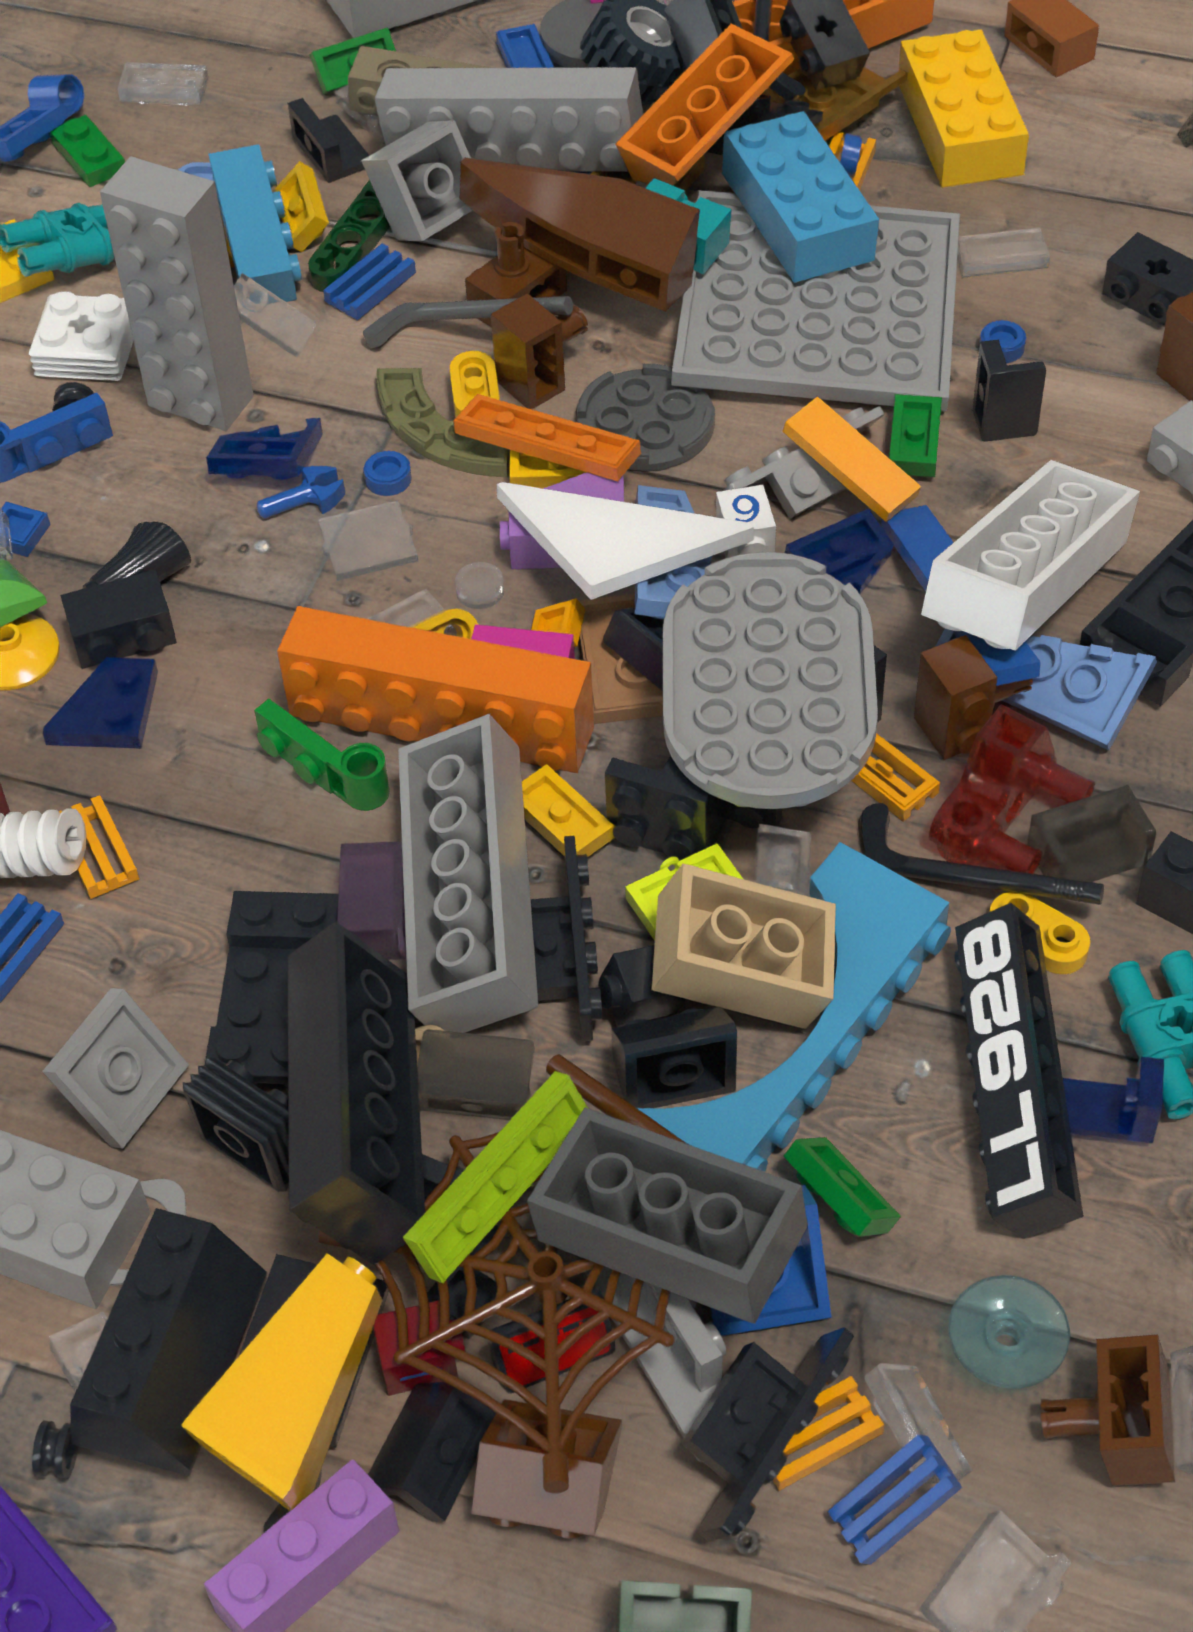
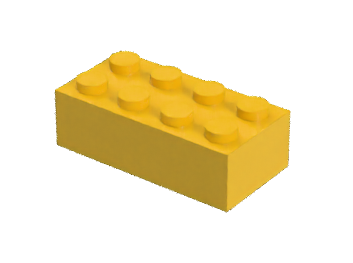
M982 29L973 31L963 30L958 33L932 37L922 36L917 39L901 41L899 71L902 69L908 73L907 81L899 85L941 188L1024 175L1029 133Z

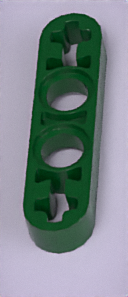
M370 180L309 259L308 266L311 285L320 292H324L325 288L372 252L390 228ZM371 214L379 216L374 220L366 221L359 219L362 216ZM347 241L359 242L358 245L353 247L339 246Z

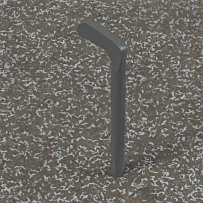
M570 296L534 298L553 315H570L573 311V301ZM518 298L404 303L363 331V336L366 344L369 347L375 348L384 344L396 331L408 323L420 320L491 318L493 312Z

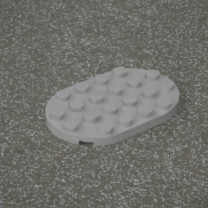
M777 552L748 553L725 558L705 567V575L695 580L688 587L682 585L669 603L663 624V727L670 755L684 775L707 793L737 806L780 809L806 806L809 803L823 799L840 790L861 771L874 747L878 707L872 622L868 608L858 591L850 583L843 585L840 581L827 574L826 566L819 562L797 555Z

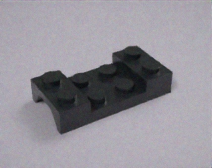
M1193 520L1081 633L1079 645L1090 647L1093 644L1109 647L1115 652L1137 656V653L1156 656L1157 663L1140 694L1159 706H1162L1189 678L1193 663Z
M234 891L226 934L229 952L216 1027L211 1026L206 1058L214 1057L224 1065L229 1060H234L251 1073L255 1083L283 1084L289 1088L288 955L337 921L342 926L344 925V913L340 894Z

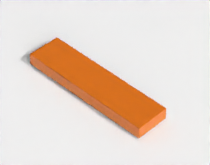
M477 394L453 420L455 434L614 481H619L641 454L640 440Z

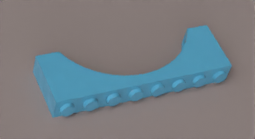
M841 842L810 877L809 897L836 904L835 980L833 1000L825 1008L819 1022L805 1042L774 1071L757 1082L730 1095L691 1106L637 1108L689 1145L763 1172L766 1171L767 1159L777 1146L781 1149L788 1146L799 1128V1118L809 1106L815 1109L822 1103L830 1089L832 1076L839 1067L847 1069L851 1066L861 1049L862 1038L870 1028L876 1031L884 1024L891 1011L892 1000L900 990L907 993L913 987L920 975L921 963L929 953L937 955L943 949L951 932V927L947 925L950 902Z

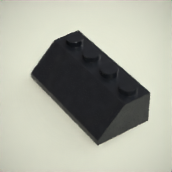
M158 1208L155 1209L70 1403L71 1440L73 1445L190 1476L201 1445L181 1425L234 1363L267 1279V1271L213 1223Z

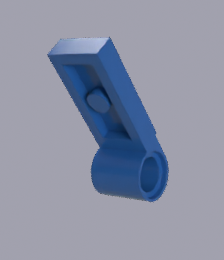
M72 74L38 75L30 81L28 99L31 106L0 126L1 161L8 162L22 157L25 154L24 149L26 147L49 139L52 130L63 124L66 118L76 113L82 107L84 89L76 76Z
M94 393L14 429H10L5 423L0 422V483L9 481L27 472L31 473L113 437L106 405L100 395Z

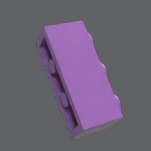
M352 1459L204 1583L214 1611L232 1632L285 1631L400 1532L393 1502Z

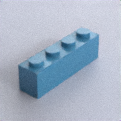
M259 144L208 154L219 207L245 310L297 300L294 282L301 281L302 275L297 254L288 255L287 250L294 248L289 223L280 224L279 218L285 217V211L280 191L272 192L271 187L277 186L272 160L264 162Z

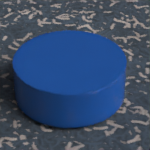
M846 133L840 163L852 179L856 173L862 138L858 135Z
M999 320L987 324L982 329L980 341L999 339L1006 363L1014 362L1024 354L1026 333L1018 324Z
M382 451L368 458L364 464L366 486L377 495L392 496L406 490L411 483L410 462L406 456L399 452Z

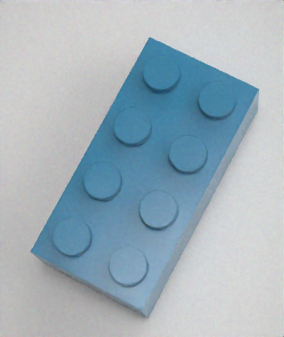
M804 111L746 125L724 133L722 174L793 283L875 261L879 218Z

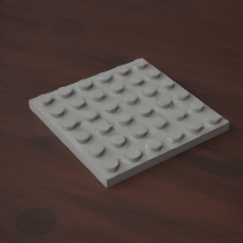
M699 190L698 199L703 197L732 209L730 239L727 247L704 274L693 270L692 285L683 294L671 385L812 399L818 396L823 400L894 406L895 394L942 397L941 411H947L950 389L959 213L871 206L879 218L875 261L793 283L735 193Z

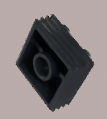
M214 1057L205 1058L206 1066H198V1074H190L191 1082H183V1092L202 1140L276 1191L285 1192L286 1183H289V1097L277 1089H272L268 1094L254 1085L255 1079L251 1073L234 1060H229L224 1065Z

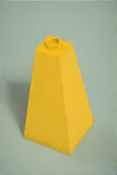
M328 1253L324 1256L181 1425L205 1450L289 1511L313 1493L382 1303L377 1288L372 1285L377 1277L368 1268L349 1256L343 1264Z

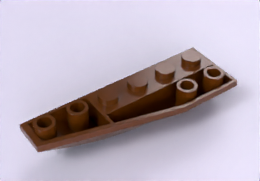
M464 158L460 162L459 199L495 228H501V224L505 222L520 224L524 229V247L550 263L587 281L664 312L691 287L700 209L619 178L473 158Z

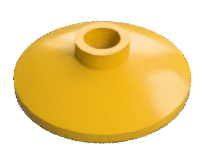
M26 614L0 627V691L15 690L29 686L42 679L55 665L60 652V644L55 629L46 620L33 614Z

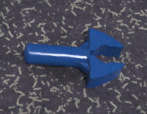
M303 467L301 468L302 484L259 500L257 502L258 513L262 518H268L306 503H314L319 506L322 514H325L334 508L344 497V480L338 481L337 468Z

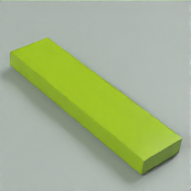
M555 1071L403 1236V1239L429 1278L444 1283L549 1166L583 1109L588 1108L569 1075Z

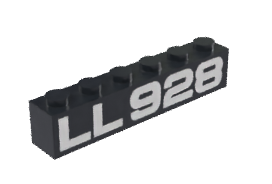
M1009 903L956 926L958 950L955 951L954 958L962 978L964 996L960 999V1005L963 1015L967 1020L970 1040L966 1046L968 1060L973 1067L976 1090L973 1092L972 1100L980 1118L982 1140L979 1142V1153L986 1166L989 1189L985 1193L986 1206L991 1217L997 1223L1002 1224L1022 1239L1082 1218L1084 1215L1040 926L1015 905Z

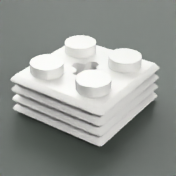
M65 291L48 296L29 351V355L32 356V368L35 369L34 375L121 380L133 344V336L124 298H118L113 294H104L99 297L75 296L73 293Z

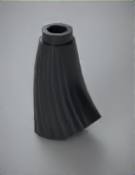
M156 521L138 523L137 526H134L126 544L89 579V582L83 585V589L155 569L161 582L191 563L189 550L183 539L169 525Z

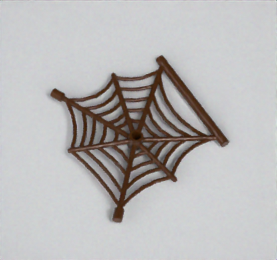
M560 1054L553 1056L548 1062L546 1072L550 1076L555 1071L569 1075L581 1097L604 1114L688 1144ZM499 1132L462 1141L457 1135L450 1138L449 1144L454 1151L443 1179L425 1200V1212L450 1185L459 1160L467 1168L475 1159L469 1149L487 1146ZM545 1169V1170L541 1173V1175L533 1182V1184L541 1179V1177L543 1176V1174H544V1172L546 1171V1169ZM528 1203L509 1209L501 1218L502 1223L492 1240L473 1256L468 1255L458 1266L463 1267L467 1289L463 1317L449 1323L450 1306L447 1279L444 1283L437 1281L440 1301L439 1329L429 1334L430 1307L426 1285L415 1259L416 1257L407 1244L393 1252L403 1255L416 1286L420 1308L419 1340L410 1345L408 1340L407 1313L401 1292L384 1260L382 1259L374 1264L391 1294L398 1319L399 1351L394 1354V1361L398 1364L406 1363L477 1399L512 1423L545 1450L548 1454L542 1458L543 1488L549 1493H562L569 1488L568 1456L562 1453L577 1421L600 1390L628 1363L656 1344L660 1343L670 1347L675 1342L674 1336L664 1330L670 1291L661 1289L654 1325L637 1317L641 1288L644 1281L635 1278L631 1288L627 1311L613 1304L621 1272L612 1271L608 1279L604 1299L591 1293L597 1278L605 1266L585 1258L564 1265L561 1257L557 1254L558 1248L546 1243L544 1251L538 1252L530 1240L538 1238L536 1230L523 1229L516 1220V1217L530 1213ZM319 1230L318 1239L321 1244L343 1248L336 1240ZM509 1231L513 1239L508 1249L495 1260L486 1259L490 1253L498 1248L505 1234ZM518 1247H520L529 1261L527 1267L507 1263L514 1257ZM592 1269L583 1288L568 1281V1278ZM474 1270L492 1273L497 1284L496 1299L475 1310L477 1288ZM505 1276L528 1282L507 1293ZM535 1294L536 1299L543 1304L544 1328L527 1315L508 1309V1307ZM567 1296L572 1298L558 1311L556 1310V1305L563 1302ZM581 1304L599 1312L578 1326L558 1345L557 1325L569 1312ZM493 1315L523 1324L544 1340L545 1360L519 1343L476 1324ZM611 1318L621 1323L588 1349L572 1366L559 1388L558 1358L581 1336L606 1319ZM633 1329L648 1337L622 1355L594 1382L571 1413L561 1432L560 1405L578 1374L603 1348L629 1330ZM463 1331H467L506 1347L526 1358L545 1372L546 1404L516 1380L480 1358L444 1341ZM431 1348H435L474 1366L510 1388L547 1418V1438L520 1416L485 1392L416 1356Z

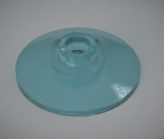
M999 1275L975 1282L958 1297L949 1318V1340L959 1362L976 1378L997 1387L1025 1388L1043 1382L1061 1366L1070 1343L1069 1322L1059 1301L1041 1285L1022 1277ZM1001 1335H1010L1015 1338L1018 1344L1016 1346H1006L999 1343L996 1338Z

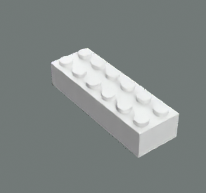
M1050 460L933 560L921 615L936 620L945 629L964 631L983 638L992 647L1016 651L1126 544L1140 491Z

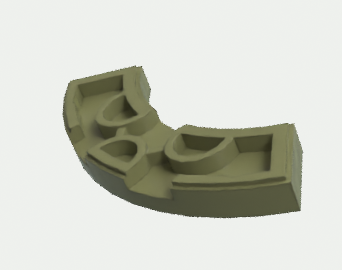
M377 368V389L384 416L394 432L409 447L422 456L454 470L476 475L508 477L509 449L455 434L454 422L445 419L438 413L435 404L428 396L423 385L422 368Z

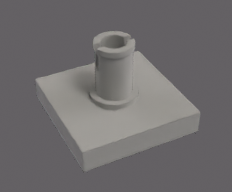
M111 988L42 1072L110 1147L124 1148L189 1064L124 989Z

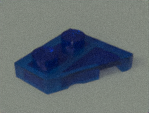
M321 418L305 419V430L281 435L278 425L262 427L250 432L241 431L221 435L206 457L209 474L226 475L233 479L244 478L249 475L271 476V478L276 480L299 477L323 435Z
M868 508L786 544L784 553L805 557L825 565L827 574L844 585L850 583L861 594L891 556L894 544Z
M106 657L44 726L42 733L46 745L142 749L158 675L155 659Z

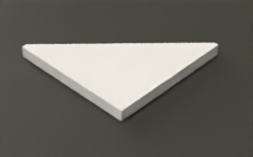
M506 482L497 484V498L591 600L754 540V526L748 522Z

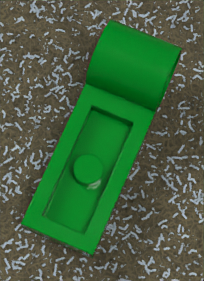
M267 699L254 710L259 731L257 739L262 748L272 757L280 756L290 763L305 782L309 784L315 782L328 793L335 794L352 808L361 811L374 810L387 801L390 794L385 756L379 747L370 743H357L341 752L271 699Z

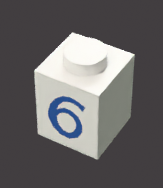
M758 485L716 492V517L748 522L754 526V540L724 551L725 558L748 553L775 552L776 525L764 486Z

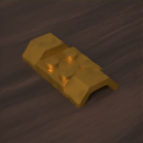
M864 67L860 77L815 91L809 77L804 76L800 68L788 76L801 83L806 89L805 94L799 101L809 103V109L823 112L822 121L814 124V126L826 141L879 106V99L907 81L908 73L901 69L888 79H885ZM770 88L763 92V94L771 96V102L784 104L786 101Z

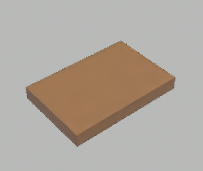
M635 594L579 600L585 608L579 641L583 661L591 662L594 724L663 716V691L603 641V636L614 611L635 607Z

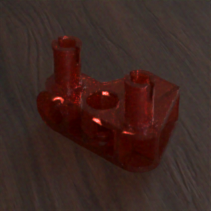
M1001 704L976 734L960 783L944 801L934 817L928 835L929 840L937 844L941 857L948 862L977 865L990 860L1006 870L1034 874L1041 861L1042 851L1037 848L1034 849L1005 833L1035 793L1038 794L1044 791L1080 812L1089 802L1096 782L1091 779L1088 780L1056 763L1057 758L1055 757L1054 747L1047 727Z

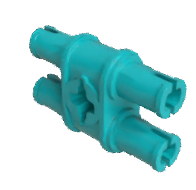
M74 203L71 208L52 212L40 210L31 219L10 224H0V246L5 253L18 249L17 254L20 256L17 257L18 266L25 277L57 269L65 273H72L76 268L97 263L108 265L114 259L103 204L88 207L85 204Z
M1187 950L1169 953L1162 958L1161 965H1159L1173 996L1161 1000L1153 998L1141 968L1136 961L1119 963L1109 971L1110 976H1108L1109 983L1123 1011L1120 1016V1028L1125 1034L1129 1035L1139 1058L1138 1069L1144 1076L1153 1080L1170 1119H1181L1193 1114V1085L1185 1070L1193 1068V959L1191 953Z

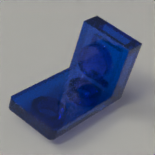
M1141 1057L1136 1078L1126 1077L1124 1085L1063 1078L1071 1134L1153 1144L1163 1106L1164 1059Z

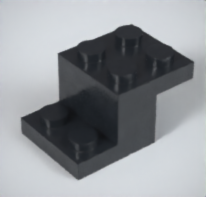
M671 755L663 771L613 757L605 771L607 819L614 825V839L627 846H640L666 854L669 857H677L679 861L715 845L726 819L736 821L748 828H760L776 833L782 819L783 808L740 807L707 793L684 775Z

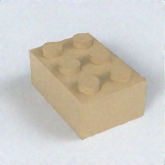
M683 863L658 895L652 990L806 1029L830 1004L834 996L836 904Z

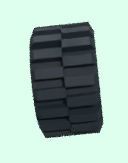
M605 0L580 43L582 60L588 65L587 68L637 67L641 103L651 105L652 102L658 100L655 99L656 89L670 86L672 79L679 78L685 72L681 53L676 40L671 34V27L664 10L667 5L657 0Z

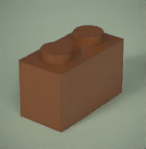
M1011 0L1008 2L1004 36L1056 78L1095 59L1099 24L1068 0Z

